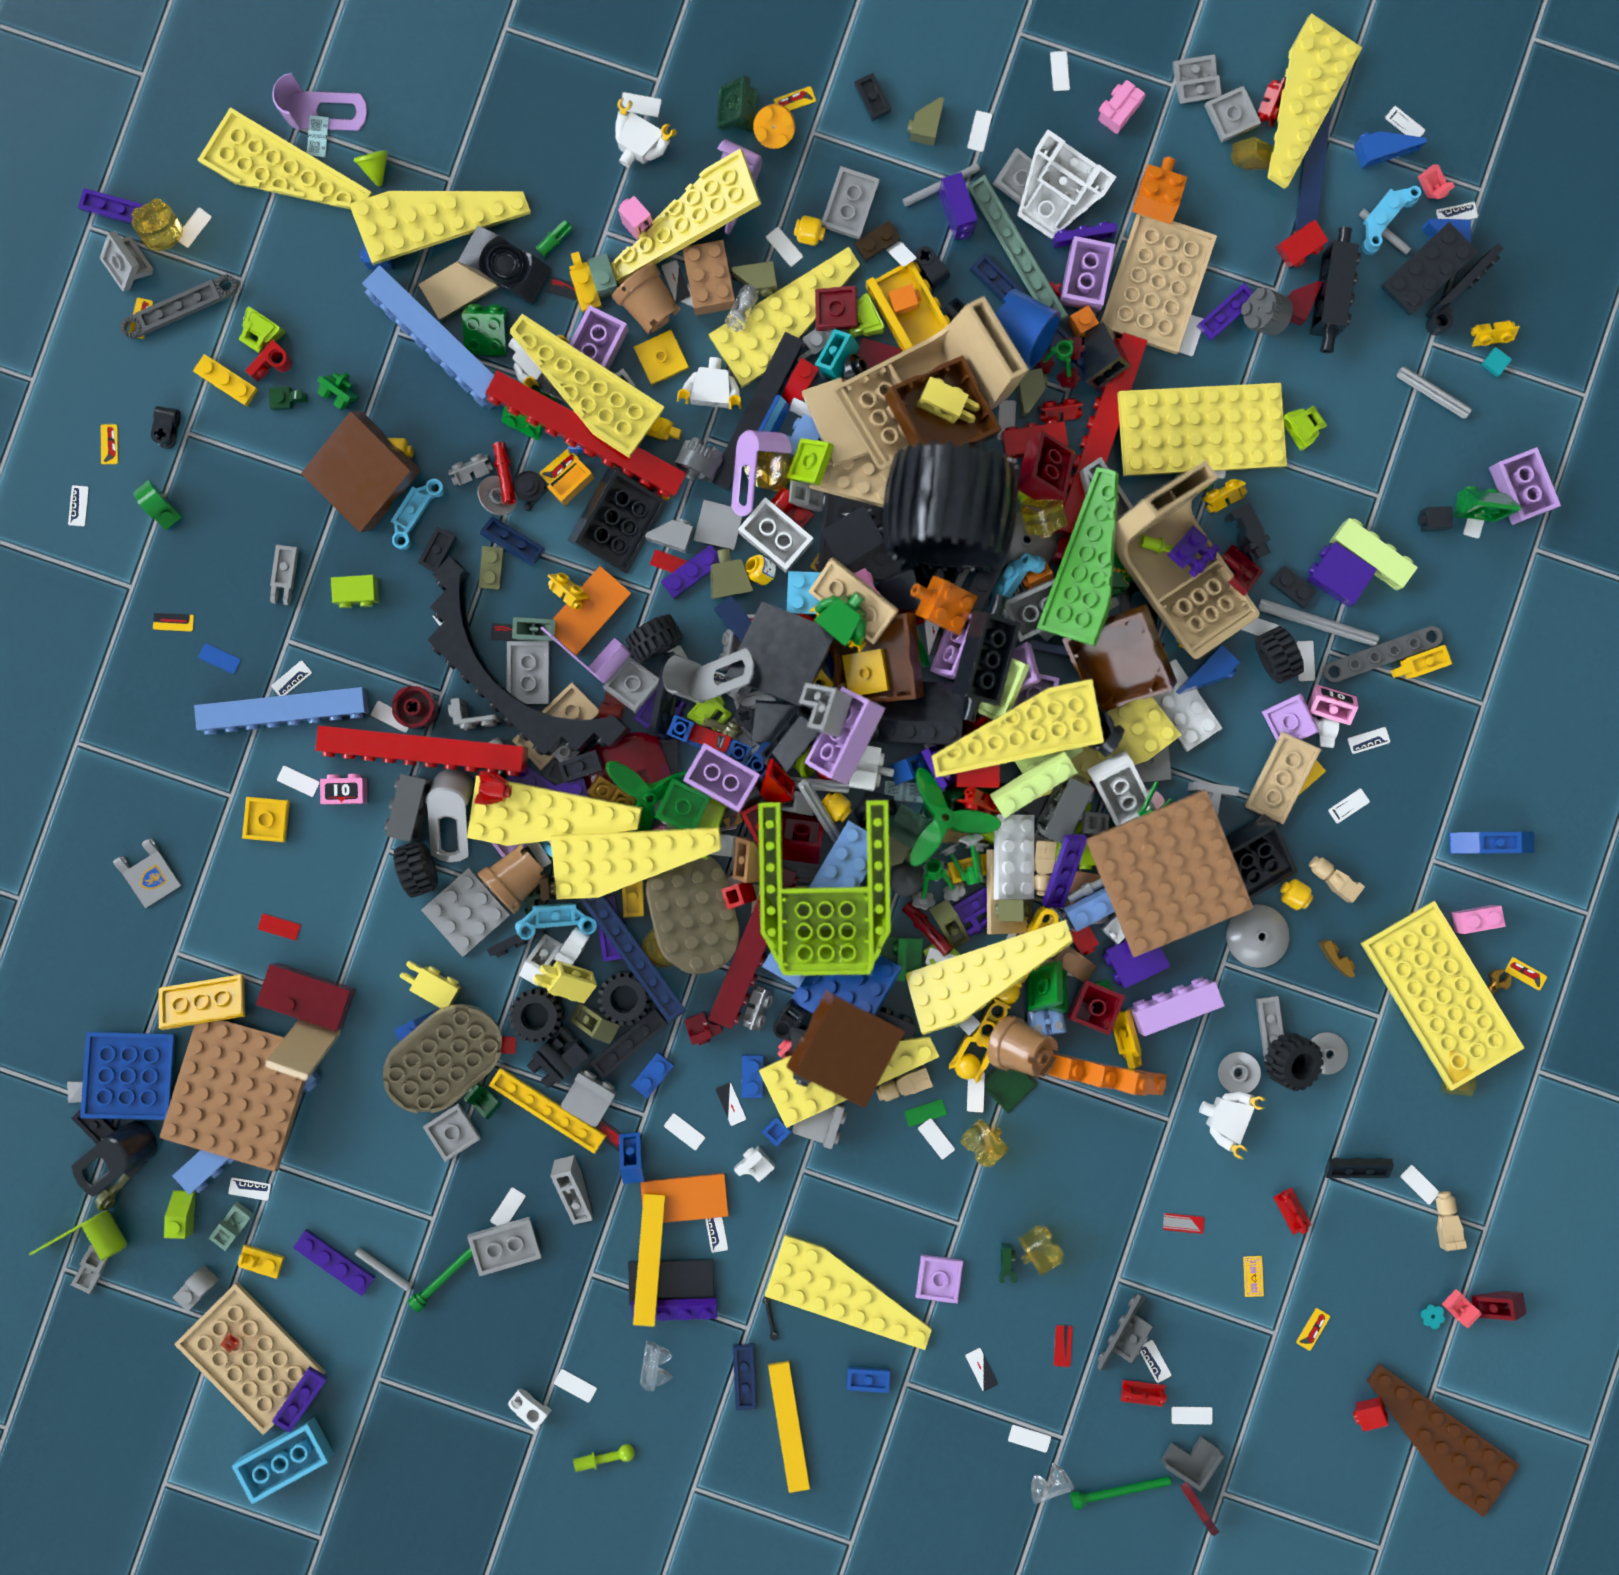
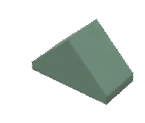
M513 617L512 639L554 641L541 627L555 638L556 620Z

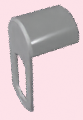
M744 648L702 666L699 663L674 654L669 658L663 670L664 687L672 694L698 704L704 703L707 700L750 684L754 674L753 656L747 648ZM739 660L744 662L745 670L742 676L720 685L715 684L714 674L717 669Z
M448 769L438 773L432 782L425 802L428 810L431 855L446 862H457L469 857L466 805L469 803L475 785L473 779L461 770ZM449 817L456 820L458 850L455 852H447L441 849L439 820Z

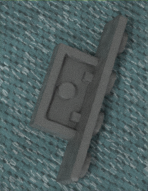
M1144 1294L1134 1295L1128 1304L1130 1307L1128 1313H1124L1118 1322V1325H1120L1116 1333L1113 1332L1108 1340L1109 1347L1106 1352L1102 1351L1098 1357L1097 1362H1099L1097 1368L1100 1371L1107 1368L1115 1353L1131 1364H1134L1154 1328L1152 1324L1136 1315L1146 1298Z

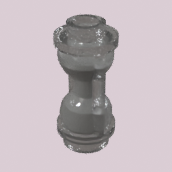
M744 285L739 290V294L725 319V323L730 330L734 332L744 330L745 324L759 299V291L755 287Z

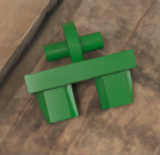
M335 372L332 377L330 375L326 377L320 375L317 380L321 383L317 393L326 399H329L332 393H335L337 397L333 404L340 410H346L351 402H357L359 398L358 395L349 390L353 384L349 382L350 375L347 372L341 375Z

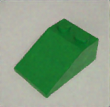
M1468 486L1457 493L1455 517L1497 522L1520 511L1521 506L1509 495L1499 493L1497 489L1481 491L1478 490V487Z

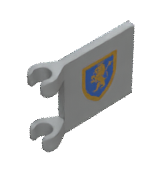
M147 839L142 843V846L150 856L130 868L125 857H119L113 861L145 908L182 886L153 839Z

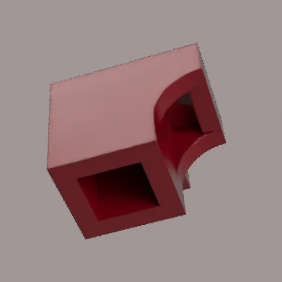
M705 1011L684 1019L692 1045L698 1043L700 1046L711 1041L710 1038L723 1032L722 1025L709 1021Z

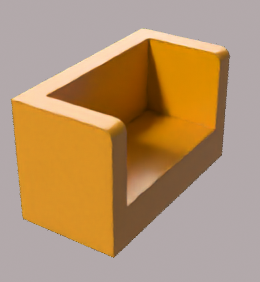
M578 458L575 460L576 465L554 486L551 484L547 486L550 492L564 506L594 479L590 470Z

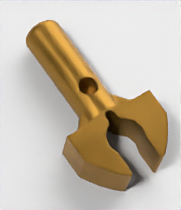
M1504 969L1492 970L1488 975L1491 978V984L1488 986V989L1492 995L1498 988L1507 990L1511 985L1512 978L1509 974L1504 977L1503 981L1499 982V976L1505 971Z

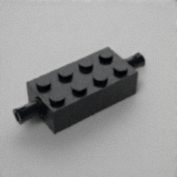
M1350 227L1339 228L1338 241L1334 240L1324 251L1321 258L1318 281L1323 283L1315 299L1310 335L1323 337L1320 349L1322 353L1329 354L1334 352L1335 337L1340 332H1343L1351 321L1349 308L1354 301L1352 288L1357 281L1358 273L1355 272V269L1360 261L1361 252H1358L1359 244L1350 243L1353 230Z
M994 594L991 611L988 613L972 611L951 694L966 698L967 704L962 719L976 722L979 704H982V702L1000 706L1021 625L1020 622L1002 616L1008 598L1006 596Z

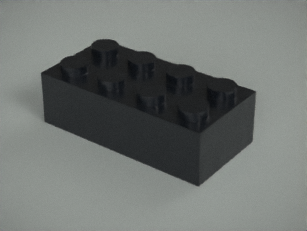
M1448 222L1399 268L1381 288L1410 316L1469 262L1478 251Z

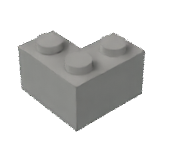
M805 683L799 703L813 709L808 727L826 735L840 737L853 696L835 688Z

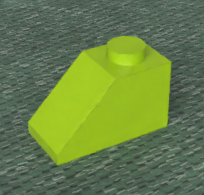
M184 1190L173 1191L165 1214L164 1238L185 1239L194 1233L196 1191L190 1195Z

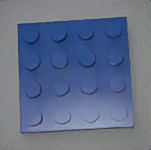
M879 954L870 974L806 975L792 998L796 1004L814 1014L825 991L828 990L857 1007L877 1015L903 967Z
M86 1032L80 1118L165 1120L172 1096L176 1034Z

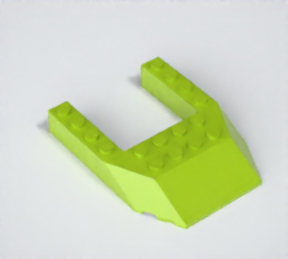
M866 801L868 886L783 888L782 803H758L761 934L769 946L783 976L870 974L891 931L888 801Z

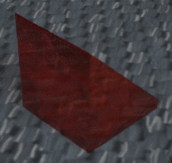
M229 1333L220 1345L230 1353L239 1341Z

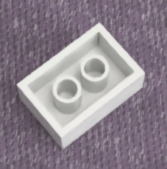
M766 497L738 528V532L768 559L772 560L786 574L813 543L812 536Z
M1125 750L1087 769L1116 826L1140 817L1137 813L1142 808L1148 792ZM1152 800L1150 801L1146 809L1147 811L1150 808L1152 810H1156Z

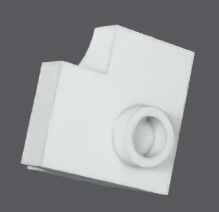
M759 1146L755 1149L751 1147L743 1154L745 1158L735 1166L734 1171L739 1177L743 1174H750L760 1182L775 1168V1164Z

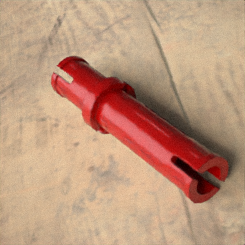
M496 442L492 446L496 460L494 466L497 468L502 502L504 505H507L508 501V505L516 503L510 472L511 461L508 459L506 443L502 442L501 446V442Z

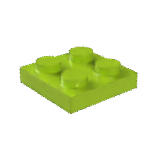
M801 438L786 478L792 481L820 486L834 445L829 442Z

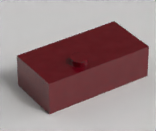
M280 963L269 964L256 1005L338 1031L343 1029L356 989Z

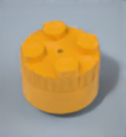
M770 104L763 107L757 113L753 123L754 134L758 142L769 149H779L787 145L794 136L796 128L793 114L788 108L780 104Z

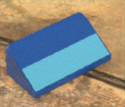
M776 395L758 431L779 432L790 409V404L780 395Z

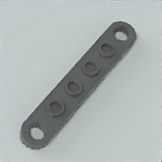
M227 274L206 281L124 318L121 321L120 330L126 337L137 339L234 296L238 291V282L231 275ZM225 281H231V289L223 290L222 284ZM130 323H136L137 325L134 333H128L127 331Z
M1429 626L1327 663L1322 669L1323 678L1328 682L1335 683L1430 649L1441 643L1443 639L1442 632L1435 626ZM1428 631H1431L1436 635V639L1433 643L1429 642L1426 639V634ZM1332 666L1339 670L1336 678H1332L1328 673L1329 668Z

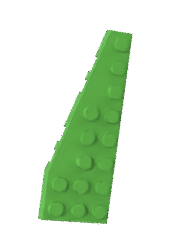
M1100 467L1096 468L1037 626L1040 630L1094 647L1097 645L1111 608L1119 474L1116 471Z

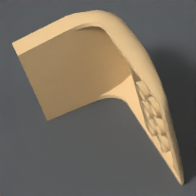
M984 296L967 304L948 326L934 336L832 389L833 395L879 469L891 465L895 453L900 448L905 449V446L909 445L884 397L891 386L916 375L928 373L937 366L963 355L977 381L980 393L992 410L1012 394L1027 373V366Z
M1206 460L1141 501L1116 522L1114 551L1153 610L1194 659L1202 657L1260 615L1247 594L1243 596L1228 583L1233 577V573L1218 552L1214 560L1206 564V569L1196 577H1193L1189 573L1192 568L1188 564L1183 569L1180 568L1167 556L1168 552L1162 551L1160 554H1156L1155 551L1139 547L1138 545L1141 535L1158 539L1162 537L1165 543L1176 545L1193 525L1206 536L1194 518L1191 509L1192 500L1218 478ZM1208 540L1204 545L1210 548L1213 544ZM1197 553L1196 559L1200 560L1202 556Z

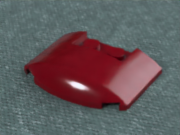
M632 732L628 733L615 748L609 746L605 748L600 743L592 747L588 752L598 749L605 769L583 778L585 779L587 789L590 788L598 774L616 785L607 773L606 764L610 761L625 764L634 770L645 783L649 784L671 776V772L658 737L648 735L647 733Z

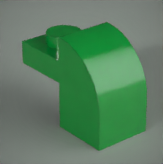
M147 480L133 492L136 501L143 510L165 530L182 517L166 500L165 495L150 480Z

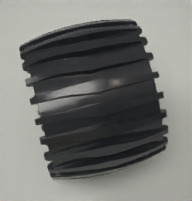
M931 441L930 445L924 446L923 442H917L916 447H912L909 444L905 446V449L900 448L895 453L889 470L883 502V535L885 551L888 557H892L894 561L900 559L903 565H907L908 562L913 563L917 568H919V565H925L929 571H932L933 567L943 568V572H947L948 568L957 569L958 573H963L964 569H971V572L975 573L978 572V568L989 571L991 566L997 569L1000 565H1004L1012 544L1017 516V480L1013 460L1008 458L1005 453L998 455L997 449L985 450L984 445L979 444L977 448L969 447V442H963V446L952 445V441H947V445H937V441Z

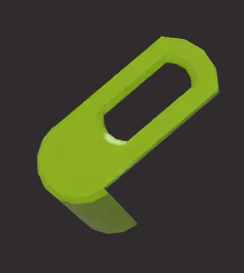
M105 1210L29 1253V1256L80 1227L83 1228L101 1261L126 1248L127 1242L110 1211Z

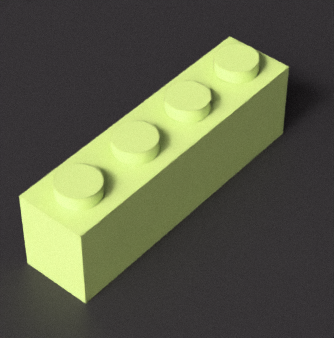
M1349 518L1344 521L1329 542H1336L1376 568L1377 570L1374 575L1396 591L1403 588L1418 568L1413 564V560L1397 553V549L1391 544H1385L1379 540L1380 537L1376 533L1368 532L1358 520Z
M1064 751L1056 752L994 791L990 796L1003 817L1006 818L1078 772Z

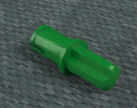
M564 220L551 233H547L548 236L535 247L536 250L545 257L556 245H560V241L572 230V226Z

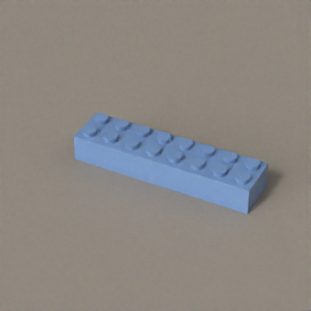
M379 265L362 283L367 289L365 294L393 322L395 321L399 328L407 336H410L422 350L425 349L429 357L436 364L440 363L444 371L452 379L455 378L463 390L467 393L470 392L474 400L482 408L486 405L491 410L495 405L487 401L488 397L485 396V392L494 375Z
M848 820L809 887H859L868 872L867 831ZM771 952L762 966L797 988L800 987L806 976H783Z

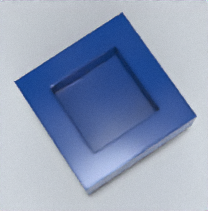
M776 1116L762 1130V1133L777 1147L791 1133V1130L788 1127L786 1128L785 1124Z

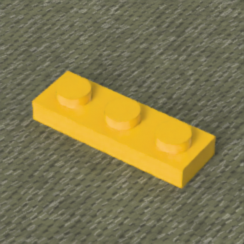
M205 354L193 370L197 375L246 407L258 391L256 387Z

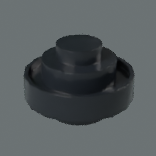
M853 353L845 357L843 374L847 380L868 370L865 360L857 354Z
M524 471L515 478L513 488L517 497L522 501L534 502L543 495L545 484L541 476L536 472Z

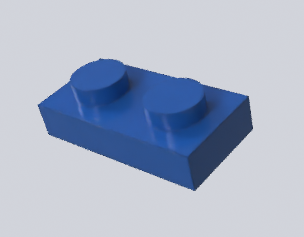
M657 1052L631 1086L648 1098L673 1068L674 1064Z
M742 1055L741 1098H763V1079L759 1072V1069L763 1068V1055Z
M848 1366L847 1390L889 1393L890 1369Z

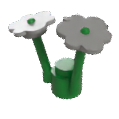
M981 834L966 835L959 838V842L968 845L965 846V849H971L973 866L965 868L966 872L963 871L953 853L957 851L955 846L959 845V842L952 846H947L945 850L938 853V856L942 853L945 856L950 855L960 873L961 881L966 880L967 885L984 881L980 852H984V849L989 847V844L979 843L981 839H984V836Z
M930 858L923 865L925 870L923 890L912 895V904L915 908L921 907L923 910L935 906L933 894L927 893L929 880L939 881L941 877L945 879L948 884L943 889L946 901H958L959 897L966 894L963 882L952 883L944 868L943 861Z

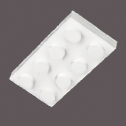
M1174 659L1170 662L1177 679L1174 690L1153 696V699L1180 732L1181 736L1177 739L1187 752L1221 730L1222 727L1196 689L1179 695L1176 693L1177 689L1188 679V676L1177 660Z
M994 815L1001 822L999 829L994 831V899H1034V815H1009L1006 818L1003 815Z

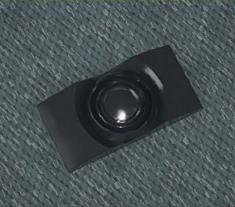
M479 226L476 227L458 260L460 265L530 305H533L552 270L531 253L513 246L500 235Z

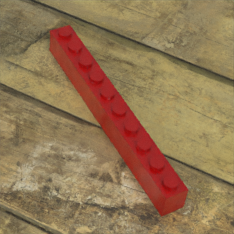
M1125 332L1121 338H1117L1131 366L1101 388V396H1097L1093 408L1096 411L1094 416L1090 415L1086 428H1089L1088 435H1083L1080 447L1083 449L1081 455H1077L1073 464V467H1076L1075 473L1070 475L1068 493L1066 498L1060 502V506L1063 507L1061 514H1056L1053 523L1056 526L1055 533L1064 536L1072 535L1085 500L1079 471L1100 457L1106 464L1119 426L1117 393L1119 391L1131 390L1148 341L1146 339Z
M498 370L485 392V396L488 397L487 401L498 407L500 404L507 408L506 411L516 417L521 415L527 418L526 422L534 427L540 425L545 428V432L550 436L556 438L558 435L565 439L564 443L573 448L577 445L584 449L583 453L592 458L597 456L602 459L604 465L610 468L615 466L621 469L620 472L629 478H632V476L638 478L641 485L647 488L652 486L658 489L657 493L665 498L676 495L687 474L639 447L628 458L594 436L575 412Z
M318 726L315 751H320L322 756L335 757V753L343 754L342 758L355 759L356 756H363V760L376 761V758H383V762L396 764V760H404L405 765L416 766L417 762H424L425 767L437 768V764H444V769L457 770L458 766H463L465 771L478 772V768H482L497 774L499 770L506 771V775L519 776V772L526 773L529 749L524 746Z

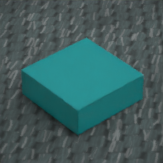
M1494 347L1481 363V366L1498 377L1512 359L1497 347Z

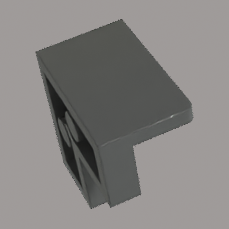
M1200 1436L1190 1453L1171 1442L1160 1460L1167 1470L1202 1492L1223 1459L1224 1454L1218 1446Z

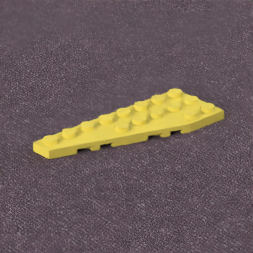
M232 108L228 110L198 158L201 164L234 184L350 209V203L373 196L371 191Z
M741 149L704 169L699 174L700 178L693 185L690 183L685 188L686 192L678 200L674 199L652 222L653 225L646 232L643 231L638 236L640 239L632 247H627L610 264L617 283L622 284L644 266L659 263L762 204L745 154Z
M387 191L349 204L372 265L473 233L477 226L486 229L530 214V208L523 191Z
M1088 679L1047 688L931 755L935 776L940 777L1103 743L1104 739L1093 681Z
M1153 697L1134 700L1107 712L1113 719L1115 726L1121 725L1125 731L1118 747L1109 756L1104 757L1098 750L1084 746L1082 747L1084 751L1071 758L1070 761L1078 772L1076 774L1090 781L1092 779L1087 769L1125 750L1133 764L1137 765L1151 759L1180 737L1181 734ZM1053 788L1038 798L1051 794Z
M931 1037L901 1040L877 1086L938 1058L939 1054ZM791 1055L759 1069L760 1075L786 1128L847 1100L814 1083L809 1084L808 1087L796 1084L797 1080L793 1079V1073L786 1068Z
M787 1234L784 1235L765 1297L923 1350L926 1349L932 1331L930 1326L914 1314L908 1312L898 1302L887 1296L881 1289L854 1271L825 1247Z

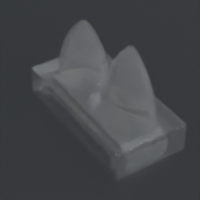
M646 1342L640 1385L646 1391H654L655 1386L665 1384L673 1378L669 1372L658 1368V1365L667 1362L672 1355L667 1349L658 1346L655 1342Z
M1053 1463L1050 1471L1052 1488L1049 1487L1042 1477L1034 1475L1031 1482V1496L1035 1505L1074 1491L1072 1481L1057 1464Z

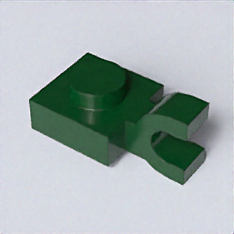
M289 386L269 388V408L271 410L293 409V403L307 402V394L303 393L302 390L292 391V388Z
M1001 1243L1000 1283H1004V1277L1008 1274L1012 1276V1283H1017L1016 1274L1011 1269L1012 1263H1015V1250H1012L1009 1243Z

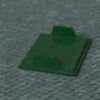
M993 1068L985 1076L984 1089L1007 1113L1038 1085L1030 1075L1012 1069L1007 1071Z

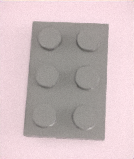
M840 166L822 219V227L859 240L862 236L880 179Z
M507 641V691L527 705L550 704L549 641Z
M530 1216L471 1233L467 1237L479 1276L541 1258L540 1248Z

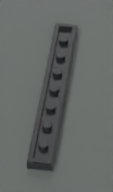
M787 332L784 333L722 455L723 460L711 483L729 492L734 480L737 441L745 431H758L804 344L803 340Z

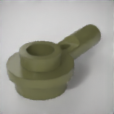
M707 717L703 720V725L715 728L718 732L729 737L738 739L743 734V730L740 729L741 725L729 721V724H723Z
M125 1173L121 1175L114 1185L112 1184L98 1195L95 1200L97 1209L100 1211L109 1210L115 1204L117 1192L130 1179Z

